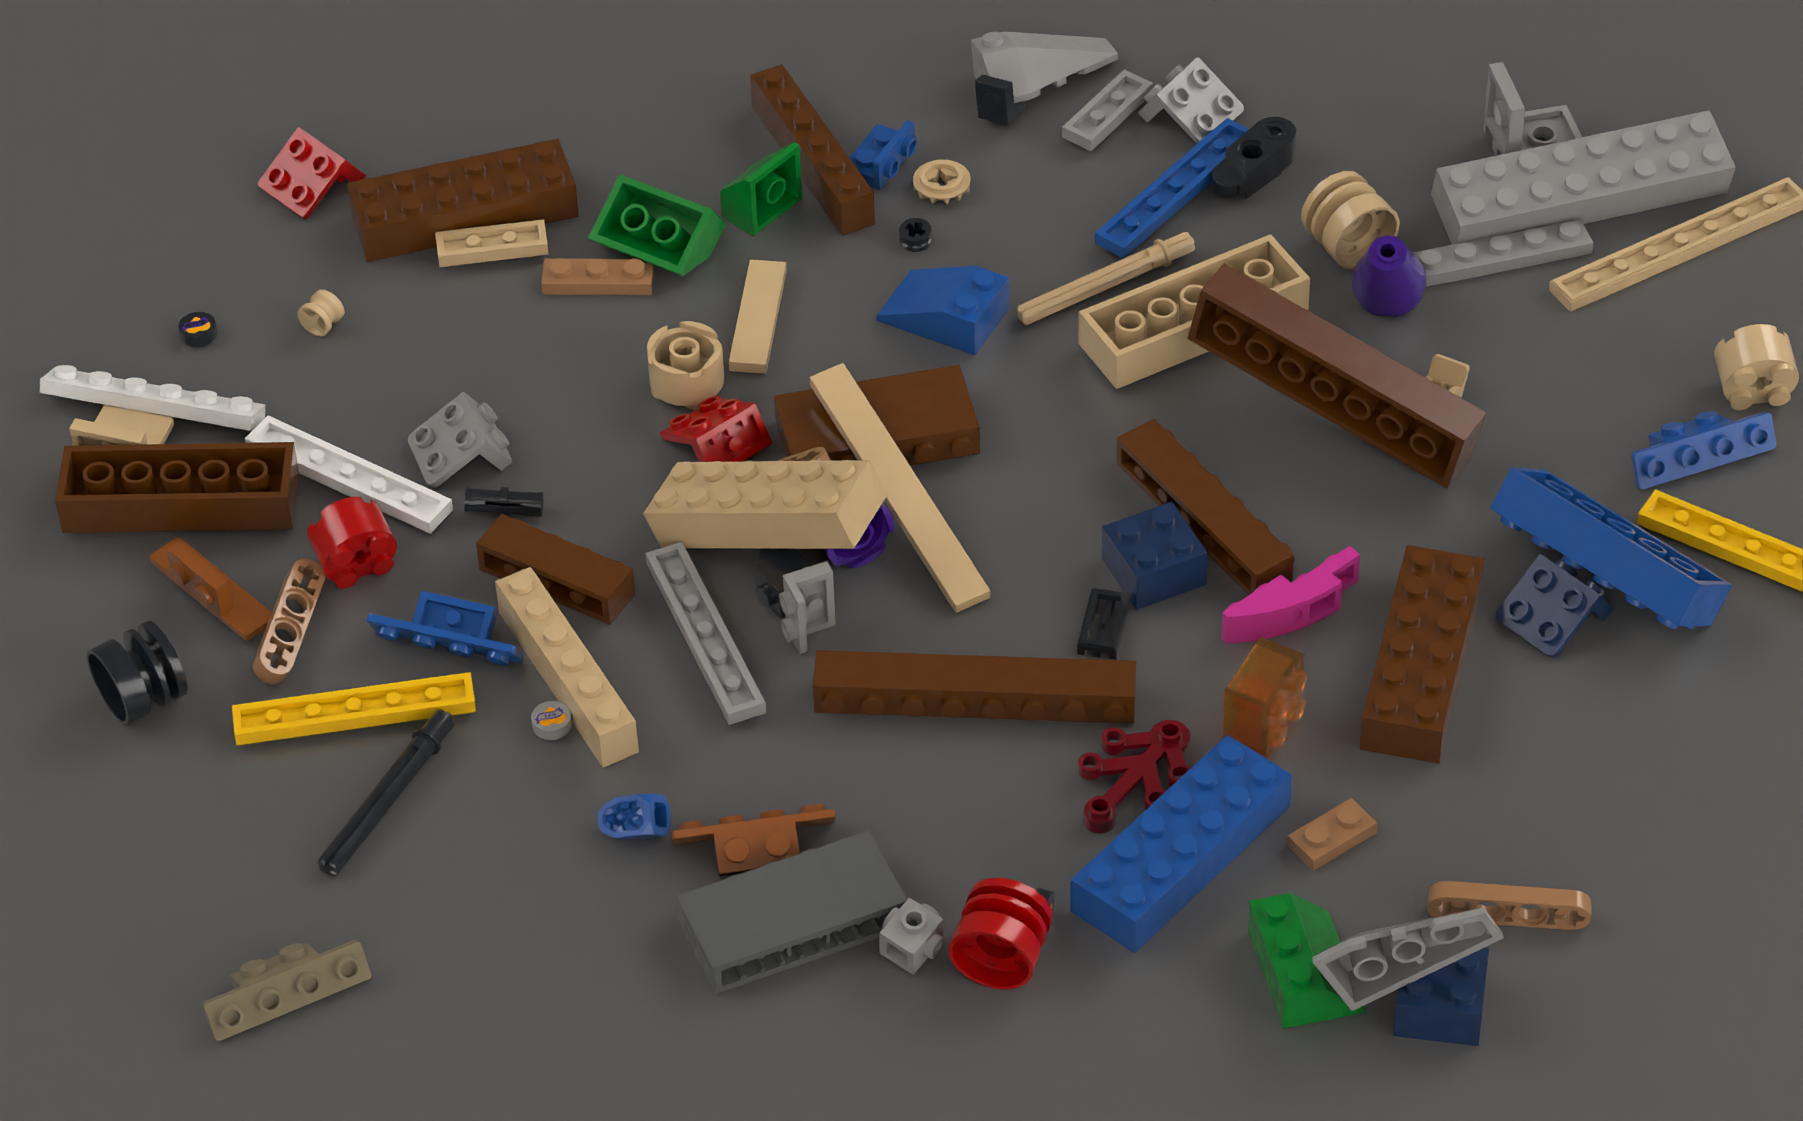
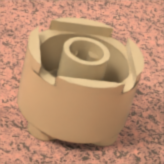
M693 321L679 322L680 327L669 330L668 326H664L658 329L647 343L651 393L654 398L661 399L666 403L686 406L690 410H697L700 408V402L709 397L716 396L723 387L724 365L722 345L717 339V333L702 323Z
M1768 324L1749 325L1733 331L1735 337L1725 343L1723 338L1717 344L1714 357L1724 395L1730 401L1733 409L1744 410L1752 404L1768 402L1772 406H1781L1791 399L1790 393L1798 384L1799 373L1789 337L1785 332L1781 334L1777 332L1775 326Z

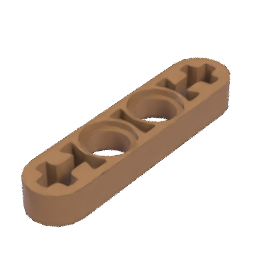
M308 558L297 560L285 576L253 661L254 673L264 683L278 684L282 682L293 667L325 580L322 567L314 560ZM303 575L308 577V584L304 589L299 588ZM286 600H293L299 603L303 613L291 611L287 607ZM281 628L289 632L292 642H285L279 639L275 629ZM274 653L280 655L275 663V668L270 666V658Z
M1440 881L1429 887L1427 910L1435 918L1484 908L1496 925L1579 930L1585 928L1591 922L1592 903L1591 898L1587 894L1576 890ZM1481 902H1494V903H1497L1498 905H1496V906H1483V905H1480L1479 903H1481ZM1523 905H1536V906H1539L1540 908H1538V909H1530V910H1529V909H1524V908H1522L1521 906H1523Z

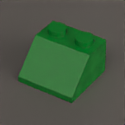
M793 142L769 153L757 163L752 164L748 170L732 182L727 183L720 190L721 217L748 234L755 236L802 200L800 145Z

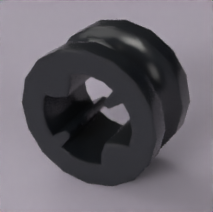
M921 218L905 220L899 227L900 245L911 252H921L929 248L932 243V230L929 222Z

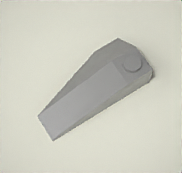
M1004 31L988 32L982 37L971 39L974 77L977 79L983 74L1011 81L1013 83L1014 103L1030 100L1041 95L1040 89L1053 83L1056 87L1066 84V77L1073 73L1088 74L1118 60V53L1106 38Z
M1484 908L1361 932L1318 953L1312 959L1314 965L1350 1010L1354 1011L1407 985V983H1412L1504 937L1502 931Z

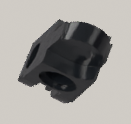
M1267 117L1258 121L1226 149L1225 159L1212 169L1213 191L1222 197L1241 196L1245 193V198L1247 199L1281 175L1282 170L1291 165L1295 159L1297 132L1295 125L1282 117Z

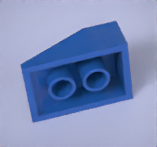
M978 266L911 270L876 315L877 321L976 355L1009 310V277Z

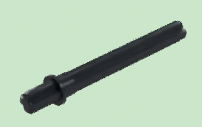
M442 709L436 710L422 728H418L412 733L413 740L318 859L319 869L323 873L336 876L428 758L441 750L440 743L454 726L453 716L449 712L446 713Z

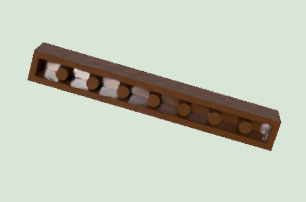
M816 650L813 679L815 713L1106 722L1114 724L1134 723L1136 661Z

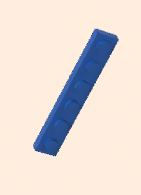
M1226 118L1095 232V244L1122 259L1127 257L1212 182V169L1225 159L1226 149L1249 129Z

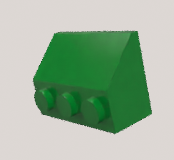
M619 174L588 239L683 277L711 256L726 224L711 208Z
M1292 893L1249 900L1248 934L1283 1029L1365 1013V1006L1351 1011L1313 963V956L1340 943L1328 910Z

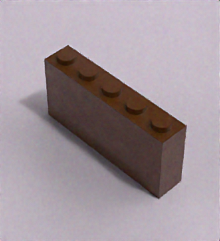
M960 364L856 382L910 466L980 454V427ZM813 389L774 395L776 425L785 457L812 448L824 447L831 461L857 460Z

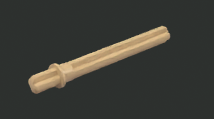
M1182 232L1164 241L1157 239L1153 242V246L1016 307V315L1023 325H1029L1157 267H1169L1173 260L1194 251V239L1188 232Z

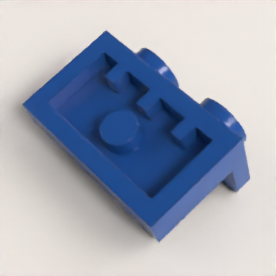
M907 120L898 131L877 124L849 157L870 187L881 190L889 179H893L896 176L900 165L905 159L914 154L918 142L917 137H915L914 122Z

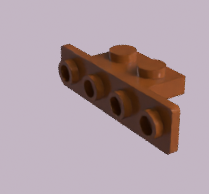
M176 537L150 554L151 564L245 641L252 639L266 629L272 612L180 537Z
M814 804L801 807V813L785 815L784 810H770L760 813V819L744 821L743 815H733L720 818V824L703 826V821H689L679 824V830L671 831L672 845L714 840L719 876L740 874L760 868L770 862L780 861L800 854L796 828L832 824L836 818L835 809L825 810L824 804Z

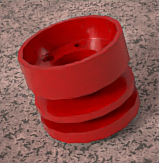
M986 878L975 883L968 894L966 905L961 912L962 918L956 925L949 944V958L955 968L966 978L982 986L998 990L1016 989L1026 985L1033 976L1040 957V948L1045 943L1047 932L1052 924V909L1040 893L1020 881L1007 878Z

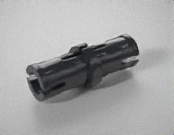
M466 487L464 511L499 513V516L501 514L506 516L508 514H521L542 517L544 493L509 491V487H501L500 490L471 489Z

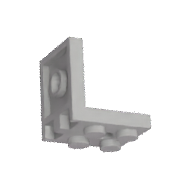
M1504 63L1489 64L1483 130L1485 134L1491 133L1493 136L1492 149L1495 156L1582 138L1567 105L1525 112V107ZM1543 137L1547 141H1541L1536 138Z

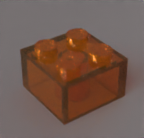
M1263 637L1259 638L1224 690L1223 738L1228 734L1268 759L1275 747L1280 748L1283 745L1289 725L1293 720L1298 721L1306 704V700L1302 698V690L1307 680V672L1303 671L1304 653Z

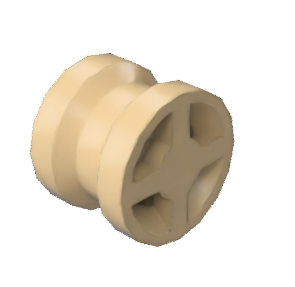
M320 289L311 296L310 303L302 305L297 312L301 325L311 334L321 337L331 330L332 323L340 321L345 314L341 301L331 292Z

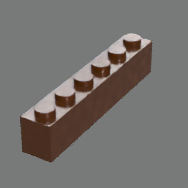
M781 64L751 74L752 108L780 148L793 142L800 145L801 178L843 236L875 225L873 190L785 67Z
M1152 419L1117 437L1116 464L1158 506L1173 502L1207 551L1208 556L1248 596L1260 585L1269 583L1279 575L1292 582L1295 559L1290 547L1285 543H1281L1269 531L1267 525L1262 520H1257L1246 509L1242 500L1234 497L1222 485V482L1216 475L1210 474L1200 464L1196 455L1188 452L1176 440L1170 430H1165L1155 419Z

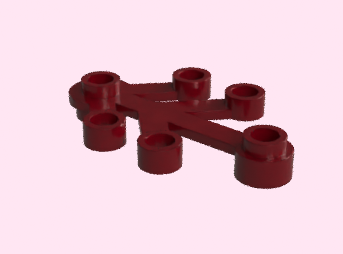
M1164 720L1155 724L1149 732L1125 734L1119 728H1108L1102 733L1101 747L1105 753L1118 755L1127 749L1147 748V750L1141 755L1102 759L1098 754L1092 752L1084 753L1079 757L1078 774L1083 779L1095 780L1103 775L1124 773L1104 796H1095L1085 804L1083 822L1089 831L1100 834L1111 831L1116 825V807L1141 780H1143L1146 793L1145 810L1153 804L1152 802L1163 795L1166 791L1162 790L1156 766L1163 757L1167 758L1169 764L1168 784L1170 787L1179 780L1175 778L1176 776H1183L1191 769V767L1185 764L1183 752L1190 743V731L1187 726L1176 720ZM1110 740H1117V741H1119V742L1111 743V742H1109V741H1110ZM1086 765H1094L1095 767H1093V768H1088V767H1085V766H1086Z

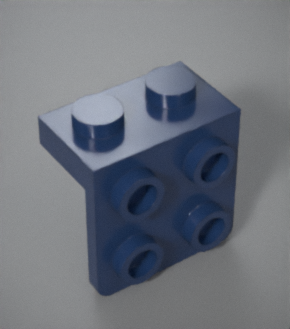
M1539 554L1498 608L1496 618L1500 623L1541 652L1554 658L1561 653L1590 613L1605 621L1613 611V608L1604 599L1607 592L1589 579L1585 584L1575 578L1577 572L1560 559L1553 563L1542 554Z

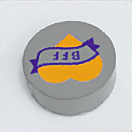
M547 701L539 704L531 714L533 731L542 739H561L572 728L571 711L564 703Z

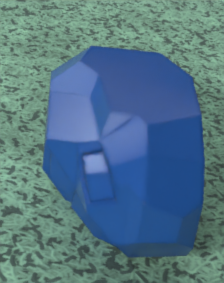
M636 794L616 797L605 803L598 811V827L604 834L619 840L667 836L671 827L670 805L665 796L659 794Z

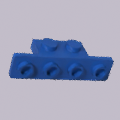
M1714 411L1699 413L1693 421L1667 423L1661 426L1660 431L1648 434L1650 447L1633 452L1631 458L1636 486L1642 490L1775 449L1776 439L1772 415L1764 411L1732 421L1718 415Z
M421 591L412 622L368 613L366 620L376 631L375 635L390 641H398L400 636L413 639V644L426 649H435L436 645L449 647L451 653L462 657L470 658L473 653L485 655L486 660L503 666H508L510 661L522 663L524 657L516 646L490 640L499 612L494 606Z

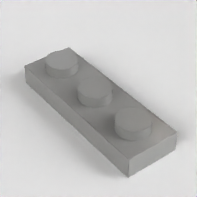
M1124 69L1062 126V138L1092 151L1146 101L1143 97L1153 89V83Z

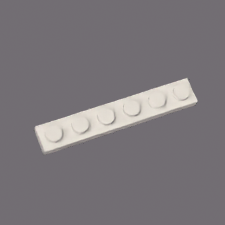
M70 365L56 366L40 378V393L248 431H252L265 419V404L253 403V400L248 397L225 398L217 396L216 392L209 390L197 392L182 390V387L176 384L158 386L147 384V381L142 378L119 379L103 371L80 372Z
M269 415L245 438V443L294 442L300 474L347 496L361 497L363 502L371 503V499L378 504L382 512L431 534L453 511L452 499Z

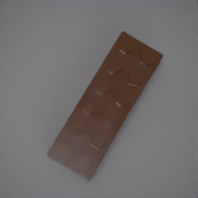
M559 138L347 183L351 215L366 262L436 248L435 232L543 219L544 223L548 224L579 217L576 184Z
M294 442L64 446L55 499L62 533L293 529L299 481Z
M1412 545L1406 546L1362 715L1360 750L1440 764L1482 591L1485 558Z

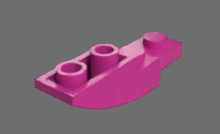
M1348 546L1338 554L1330 555L1321 565L1310 572L1298 576L1293 583L1279 575L1269 583L1260 585L1252 594L1239 602L1232 603L1222 612L1221 639L1226 644L1269 639L1307 627L1341 609L1342 592L1359 581L1360 554L1351 546Z

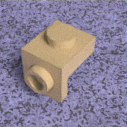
M1436 354L1432 358L1428 376L1425 378L1462 398L1470 367L1468 364Z

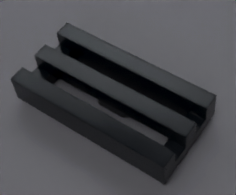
M1097 588L1091 589L1077 644L1078 655H1085L1087 650L1093 651V657L1101 658L1102 653H1108V659H1117L1130 606L1131 593ZM1099 599H1105L1096 640H1090ZM1119 601L1120 604L1110 642H1105L1114 602Z

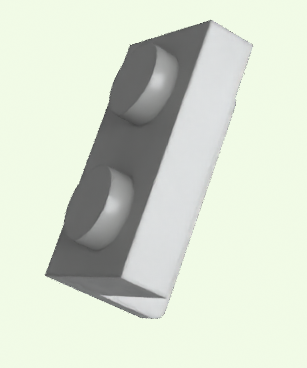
M827 561L783 575L784 592L779 593V599L785 613V619L781 620V628L788 643L793 641L799 654L808 652L807 634L836 626L833 571Z

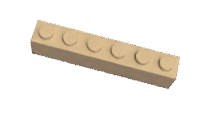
M526 568L495 581L499 614L558 702L568 706L571 711L572 723L601 766L604 768L639 753L636 720L532 568Z

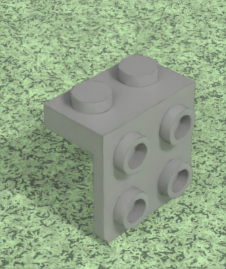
M1197 56L1184 69L1180 64L1176 66L1164 78L1168 83L1164 88L1158 83L1143 97L1147 104L1138 114L1148 123L1164 108L1198 144L1226 118L1234 120L1243 112L1244 106Z
M463 391L408 436L410 448L429 486L437 488L479 454L501 471L513 462L506 448L509 446V441L502 431L496 427L495 422L498 418L488 404L485 402L479 404Z

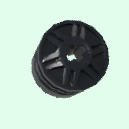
M151 620L138 625L137 632L134 629L124 632L123 641L125 649L115 639H110L87 651L88 668L98 692L110 712L123 725L129 724L150 713L151 703L149 696L159 706H164L170 703V697L178 699L186 695L188 691L186 676L175 649L163 631Z

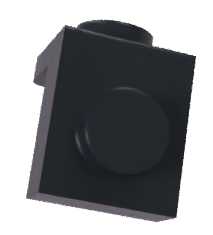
M983 74L975 80L978 118L992 121L998 125H1009L1026 110L1025 102L1014 103L1013 83L1011 81Z

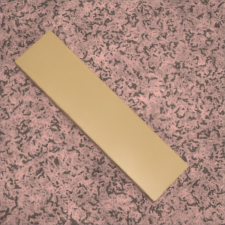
M750 260L729 358V371L767 373L787 273L786 262Z

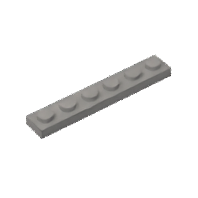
M1578 219L1413 252V254L1424 267L1426 287L1592 254L1593 241L1582 220Z
M679 542L645 553L646 564L728 725L765 714L766 702L683 543Z

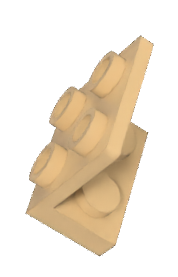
M104 405L94 422L75 418L69 431L73 446L164 444L174 427V420L172 417Z

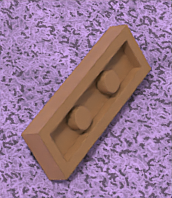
M544 258L541 281L542 294L652 295L655 268L654 265L639 259Z

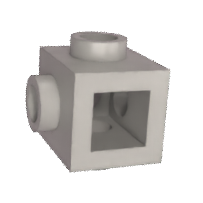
M909 897L900 909L895 907L887 915L883 923V929L879 933V953L914 975L927 958L934 959L941 951L945 942L943 937V918L932 906L924 903L919 904Z

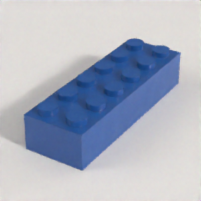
M1511 467L1490 509L1502 516L1500 521L1504 525L1517 531L1524 529L1532 535L1531 541L1547 550L1554 548L1563 554L1561 559L1565 563L1580 570L1586 568L1594 573L1593 580L1609 589L1618 588L1626 593L1624 599L1627 602L1641 609L1648 607L1657 613L1656 619L1660 623L1673 629H1677L1678 626H1685L1690 629H1694L1695 626H1711L1733 586L1546 469Z
M1227 734L1070 880V911L1125 948L1136 953L1290 807L1292 774Z

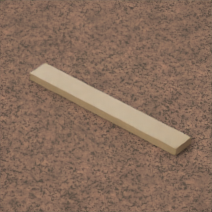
M1789 177L1784 178L1550 281L1549 291L1572 312L1802 211L1803 190Z
M841 363L811 376V388L857 460L870 461L887 495L884 499L885 504L954 612L958 613L989 599L990 589L845 364Z

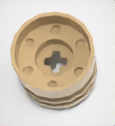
M1342 171L1330 175L1320 182L1308 195L1301 213V221L1304 228L1345 269H1354L1359 259L1377 238L1386 235L1396 237L1399 231L1400 220L1397 212L1382 197L1377 195L1375 189L1355 171Z

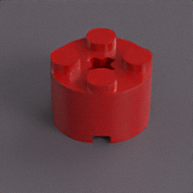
M349 497L336 501L320 512L322 518L315 526L311 522L307 529L308 541L326 577L335 582L340 589L352 587L360 577L372 573L383 575L394 567L393 557L397 550V542L378 504L371 499V503L363 502L361 497Z

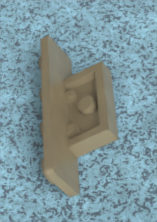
M352 940L321 954H318L308 943H295L282 948L279 951V955L267 960L256 959L243 964L240 967V971L230 974L234 989L204 1001L203 1009L213 1037L217 1041H221L371 978V972L362 945L358 940Z

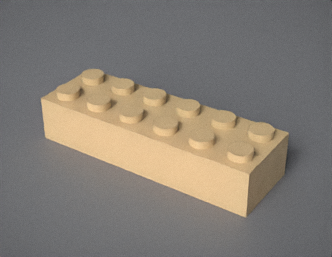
M1270 234L1079 311L1078 344L1112 385L1118 389L1209 352L1187 338L1200 291L1223 263L1244 273L1251 279L1276 291L1279 295L1309 310L1310 277Z
M869 460L677 462L643 515L661 548L682 542L685 548L854 549L887 495Z

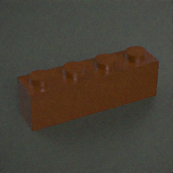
M501 514L476 542L479 570L502 579L531 567L554 602L611 625L635 596L633 568L621 561H614L595 553L587 547H581L566 541L556 534L547 533L530 526L522 520H516Z

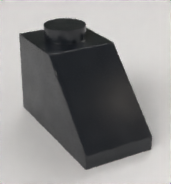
M761 548L756 568L757 587L755 589L759 602L765 608L770 607L780 618L785 617L779 599V593L784 592L783 575L812 565L796 549Z

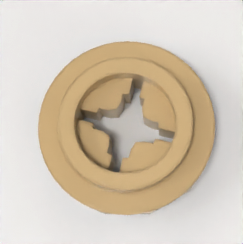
M933 160L921 165L915 171L913 189L918 191L920 199L929 198L932 204L938 200H943L948 204L950 199L961 200L963 193L969 192L971 177L969 171L958 162ZM941 177L946 186H940L938 178Z

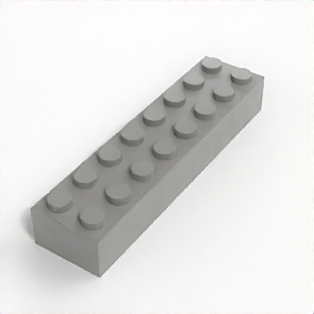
M1710 110L1437 168L1431 196L1451 244H1457L1581 219L1583 224L1725 194L1729 191L1736 166Z

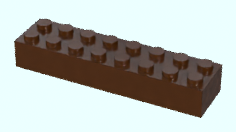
M1225 263L1200 291L1188 340L1447 489L1469 462L1487 412Z

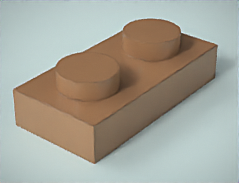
M1350 798L1287 835V847L1314 871L1377 834L1378 823L1358 803Z

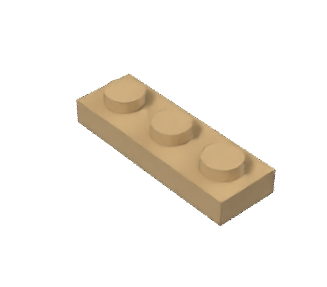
M544 219L435 232L439 267L549 255Z

